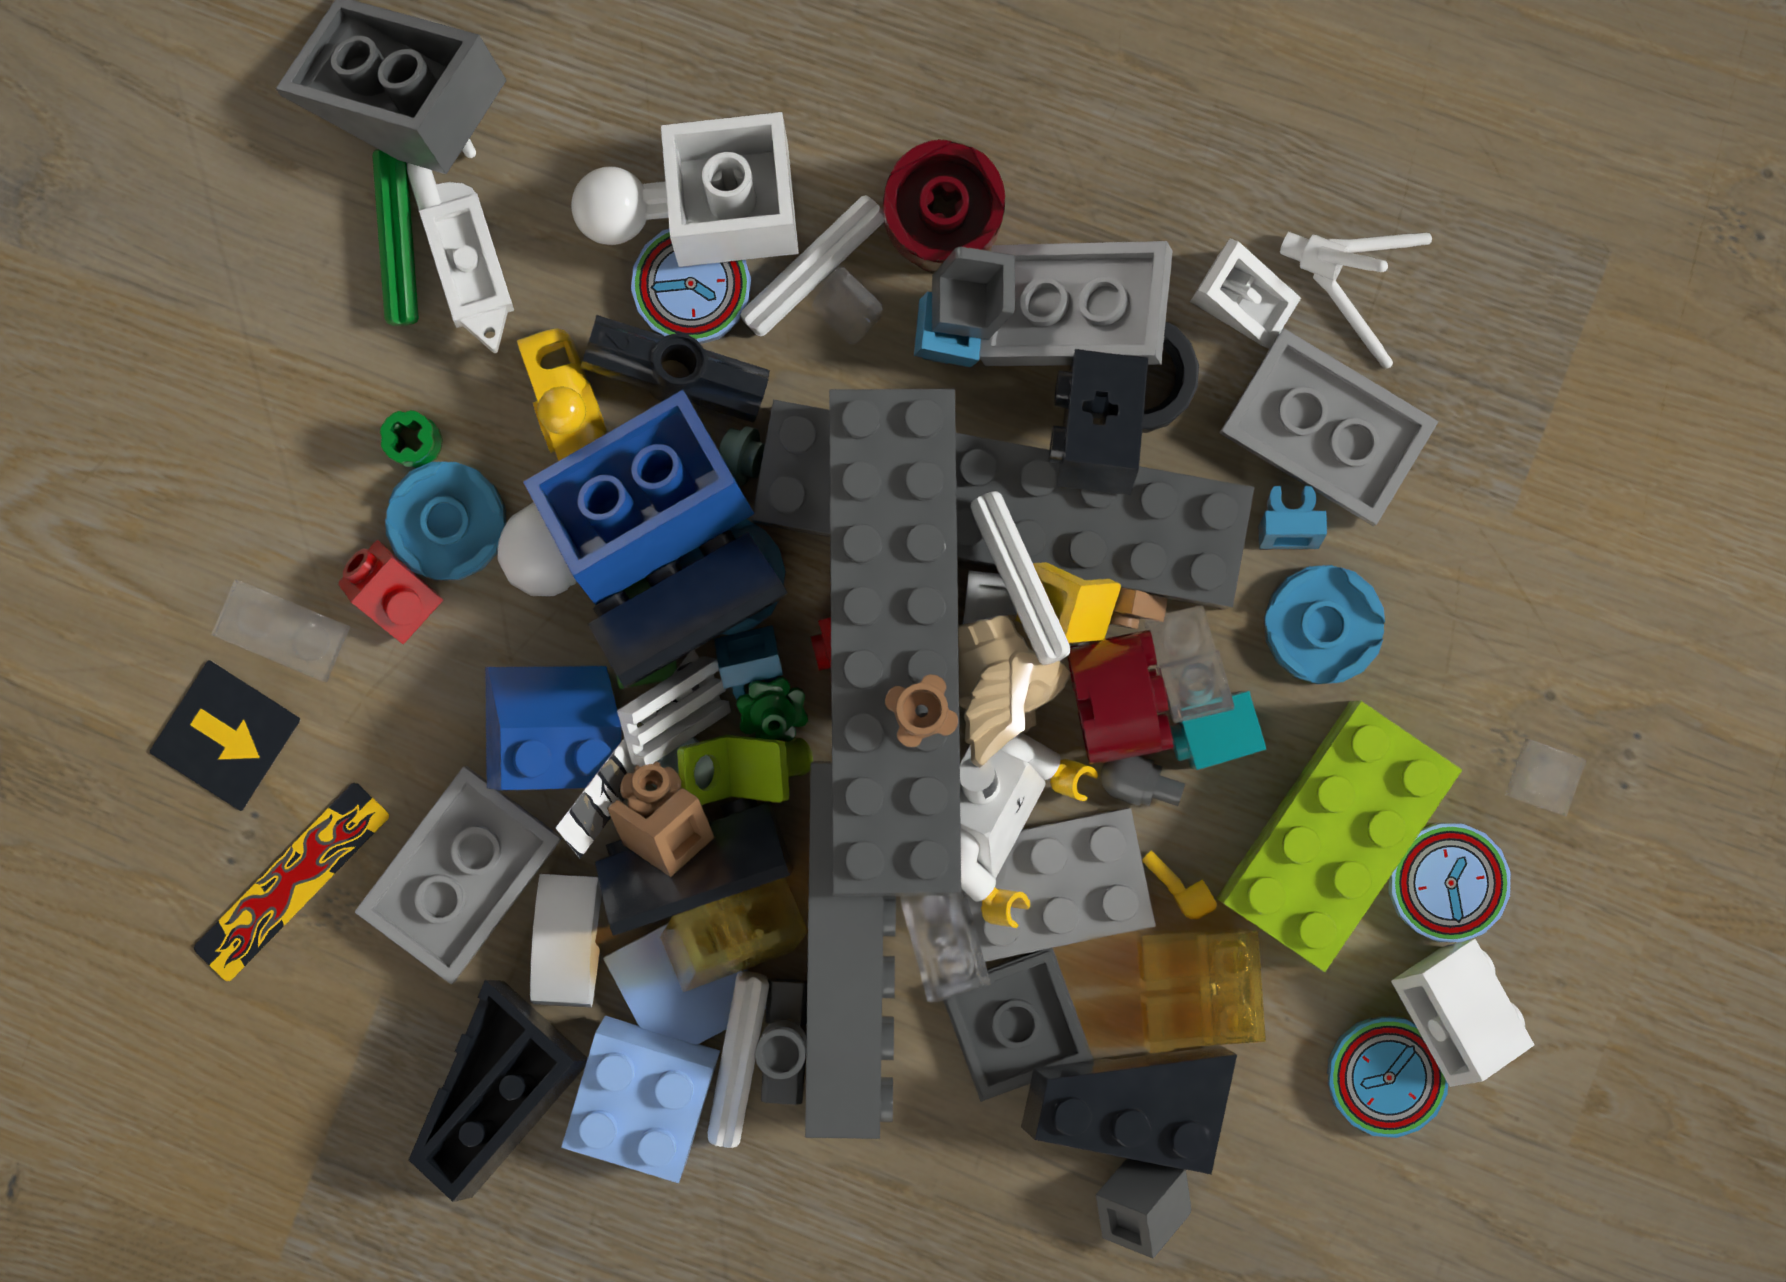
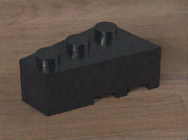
M501 980L484 981L477 997L480 999L466 1033L461 1035L454 1051L457 1054L445 1083L437 1091L408 1159L452 1202L472 1198L581 1073L588 1059L505 981Z

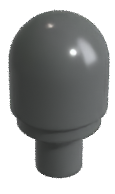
M1142 756L1106 762L1103 764L1100 773L1102 786L1110 796L1137 806L1141 804L1150 806L1152 798L1178 806L1185 783L1161 776L1163 766L1154 764V760Z

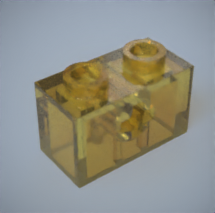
M784 877L672 916L660 938L683 992L793 952L808 933V929Z

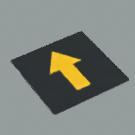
M208 660L150 749V754L237 810L242 811L301 719L216 663Z

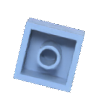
M605 1016L595 1032L561 1148L679 1183L688 1160L720 1050L700 1044L688 1043L640 1028L635 1024Z

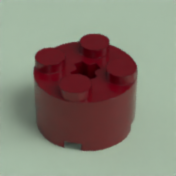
M938 139L915 146L896 162L884 190V223L894 247L911 263L925 271H936L957 247L989 251L1000 232L1005 212L1004 184L999 171L984 153L960 143ZM941 194L946 202L954 199L957 200L954 206L953 217L945 218L942 213L934 215L931 213L934 196Z
M1150 630L1079 643L1076 646L1070 647V654L1067 656L1078 707L1083 741L1090 764L1106 763L1174 748L1167 713L1157 715V713L1169 711L1162 675H1157L1155 668L1148 669L1149 666L1157 665L1155 647Z

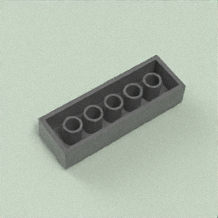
M832 761L811 762L805 1138L880 1139V1122H893V1077H881V1060H894V1017L882 1016V998H895V956H883V936L895 937L896 896L833 897Z

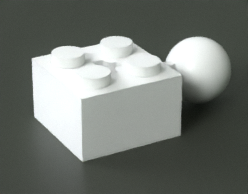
M782 112L661 125L665 182L642 184L636 176L627 170L618 167H602L585 175L577 184L572 196L571 209L576 225L585 236L601 244L616 245L627 242L641 231L646 220L669 218L670 238L679 267L799 254L789 149Z

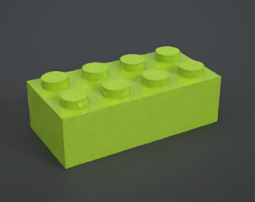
M1350 701L1216 899L1315 967L1326 972L1454 784L1462 769L1364 702Z

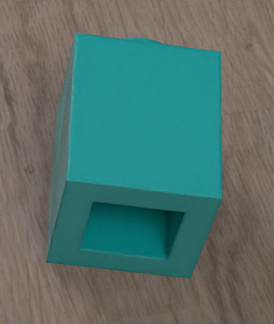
M1250 691L1237 692L1174 711L1177 724L1170 726L1173 749L1177 760L1188 759L1190 768L1193 770L1203 769L1267 750Z

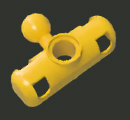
M557 328L545 330L517 340L537 401L533 402V407L550 453L556 452L558 461L607 434L608 432L590 382L588 383L584 369L580 368L582 363L571 335L567 331ZM565 347L570 364L553 369L541 367V361L545 355Z

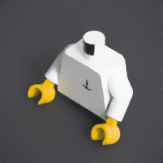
M1021 733L1005 744L982 767H977L972 763L970 747L960 763L961 889L974 901H982L981 911L986 922L1012 928H1018L1019 925L1011 918V907L1028 910L1030 908V901L1023 892L996 888V877L1046 785L1044 780L1050 779L1051 787L1055 792L1085 801L1088 797L1079 794L1077 791L1079 777L1082 774L1095 779L1098 777L1097 771L1093 767L1067 758L1061 759L1060 754Z

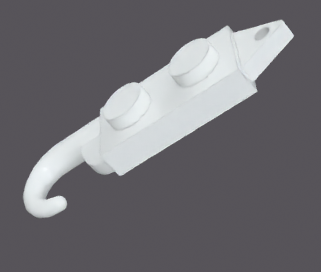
M469 139L462 151L467 158H473L476 155V150ZM406 162L407 174L456 328L463 326L493 353H497L507 313L514 311L478 195L473 188L463 183L446 182L436 184L432 170ZM492 331L495 333L493 338L485 337L488 332Z

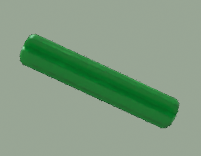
M376 149L372 154L384 319L386 323L392 326H407L417 323L419 319L407 164Z

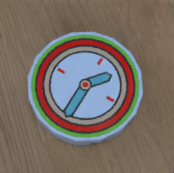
M666 229L644 245L633 266L631 290L638 313L654 332L662 336L675 333L687 334L697 339L700 344L722 338L739 322L741 311L749 304L751 277L746 260L679 267L670 238V229Z
M1434 823L1422 829L1390 876L1388 893L1397 915L1415 932L1437 942H1462L1484 934L1501 918L1510 897V870L1502 850L1485 833L1462 823Z

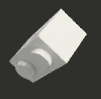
M1476 939L1442 946L1391 980L1450 1087L1482 1082L1534 1046L1532 1039L1525 1029V1021L1521 1012L1510 1002L1495 975V967L1491 958L1480 948Z

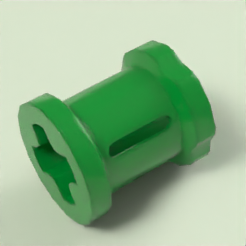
M396 411L385 419L380 428L382 450L389 458L406 467L419 468L435 461L441 452L443 439L440 429L434 421L417 411ZM408 427L411 430L417 431L422 427L417 436L423 444L418 451L408 447L401 451L405 441L400 436V433L404 428Z

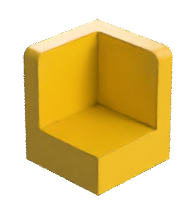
M1047 562L1033 563L1068 643L1105 639L1121 588L1120 583L1111 579L1084 580ZM1017 613L1015 621L1022 623Z

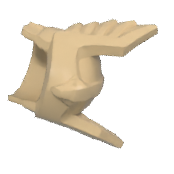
M998 615L990 619H980L973 623L958 626L959 707L966 709L964 714L966 721L965 742L970 744L971 761L977 767H982L995 753L1018 734H1026L1036 726L1035 709L1053 700L1065 688V684L1071 674L1065 664L1060 661L1048 665H1042L1039 662L1022 623L1015 621L1016 615Z

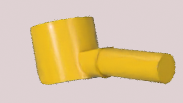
M1152 850L1142 859V862L1168 888L1181 912L1187 918L1197 920L1216 909L1217 903L1203 880L1185 888L1180 878Z

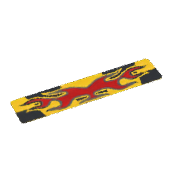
M352 783L195 944L194 951L222 979L231 981L388 820V812L358 783Z

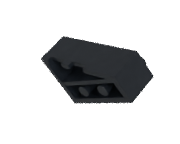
M1220 1044L1200 1046V1049L1169 1053L1160 1051L1145 1053V1056L1115 1060L1106 1058L1034 1068L1021 1128L1034 1140L1212 1175L1237 1054Z

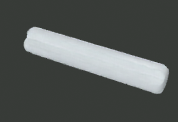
M867 195L861 196L741 311L740 315L744 323L756 335L760 337L766 335L884 222V213L881 207Z
M998 491L979 496L971 502L973 516L1036 656L1042 665L1060 661L1070 654V645L1005 501Z
M739 972L735 980L707 1132L709 1143L719 1147H737L741 1139L756 1059L755 1051L760 1038L769 990L767 976L757 972Z

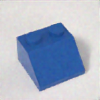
M607 666L485 667L487 789L586 788L621 743V723Z

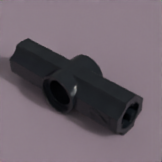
M596 315L580 367L648 389L653 397L661 402L684 390L692 404L752 423L755 422L770 373L768 369L706 350L697 339L687 334L675 333L662 336ZM668 360L678 361L684 364L690 375L684 378L672 377L666 373L661 363Z

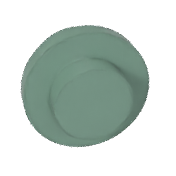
M749 426L744 427L742 430L730 428L724 435L719 447V452L739 487L745 485L750 477H758L765 444L760 442L758 429Z

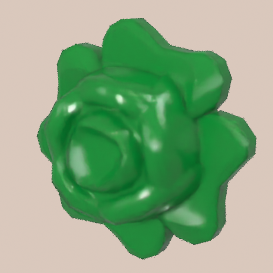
M778 677L770 682L752 681L749 684V694L740 695L736 701V706L741 713L740 730L745 734L755 732V738L793 740L796 736L795 727L805 726L808 722V715L803 708L805 700L803 689L798 687L790 689V683L784 677Z

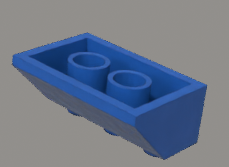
M684 390L524 481L571 574L595 605L600 604L755 514Z

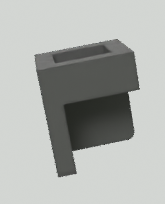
M957 247L932 275V331L989 340L1014 313L1015 255Z
M1127 1158L1096 1193L1102 1238L1154 1259L1191 1213L1185 1169Z

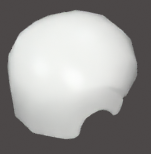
M533 502L515 513L504 526L498 541V562L509 583L530 596H555L566 591L570 586L575 585L577 581L571 574L535 503Z

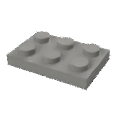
M1167 241L992 245L991 252L1015 255V310L1013 315L989 340L981 339L979 358L985 366L1071 365L1075 349L1148 358V365L1161 364L1173 253Z
M1283 328L1219 434L1302 484L1312 486L1314 491L1374 526L1379 522L1439 421Z
M463 766L355 910V913L448 983L453 984L563 837L500 790L487 789V780L468 766Z
M1130 807L1021 830L996 877L995 885L998 889L1023 892L1027 895L1030 901V908L1028 910L1013 907L1010 909L1011 918L1019 925L1018 928L986 922L981 911L982 901H974L964 892L978 963L1155 927Z

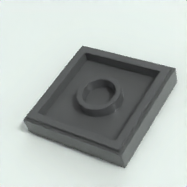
M1053 948L1030 952L939 986L981 1102L1030 1084L1034 1068L1094 1060Z

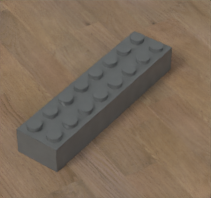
M829 389L833 897L959 896L961 893L955 389ZM926 675H937L946 683L944 696L946 697L949 710L955 712L958 716V725L955 731L948 736L937 733L923 738L917 747H906L897 739L899 725L895 713L888 710L885 705L886 695L895 686L906 689L913 684L921 683ZM919 705L916 707L915 712L917 716L924 717L927 715L928 709L924 705Z
M773 399L753 508L755 514L752 515L751 519L754 524L830 537L829 409ZM956 433L957 561L997 568L973 516L971 502L986 493L998 491L1005 501L1032 563L1047 562L1084 580L1111 579L1120 583L1121 588L1138 590L1170 600L1224 610L1233 608L1254 487L1139 466L1131 495L1057 486L1059 463L1049 462L1048 449Z

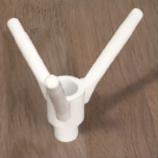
M1288 232L1282 243L1280 254L1300 261L1301 269L1314 273L1313 279L1327 291L1371 354L1384 369L1390 368L1393 364L1392 359L1338 285L1336 279L1343 265L1377 272H1385L1388 269L1386 261L1354 254L1356 252L1428 245L1432 242L1431 234H1401L1351 240H1328L1314 234L1310 239Z

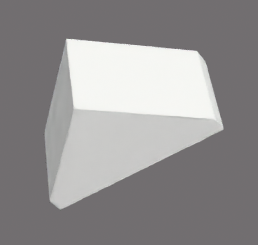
M1230 238L1220 251L1190 302L1261 346L1270 349L1301 298L1239 241Z

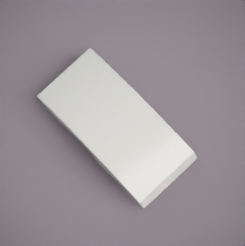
M539 874L531 952L530 1001L533 1004L592 1008L600 949L595 943L602 898L598 877Z

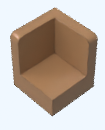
M684 788L677 791L647 819L618 800L607 808L623 845L670 877L715 838L699 799Z

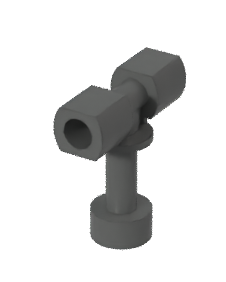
M771 978L768 979L769 990L765 1022L769 1025L764 1029L755 1051L757 1065L762 1071L761 1101L777 1104H802L807 1034L801 1026L807 1025V980Z

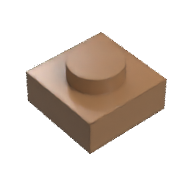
M1120 588L1109 625L1138 629L1140 619L1164 622L1168 598L1138 590Z

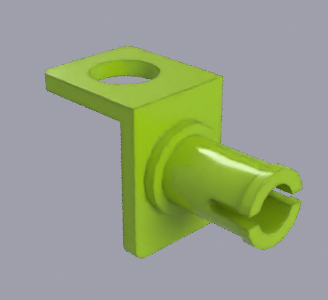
M723 735L682 746L677 751L681 788L696 796L701 805L731 796L778 803L787 801L789 799L788 778L796 775H805L810 771L811 762H813L812 750L802 738H794L791 741L783 742L780 740ZM707 755L713 762L714 775L708 787L702 790L696 784L694 773L699 759Z

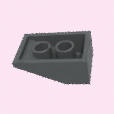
M335 0L276 87V90L287 100L400 161L447 174L507 80L478 34L355 0Z

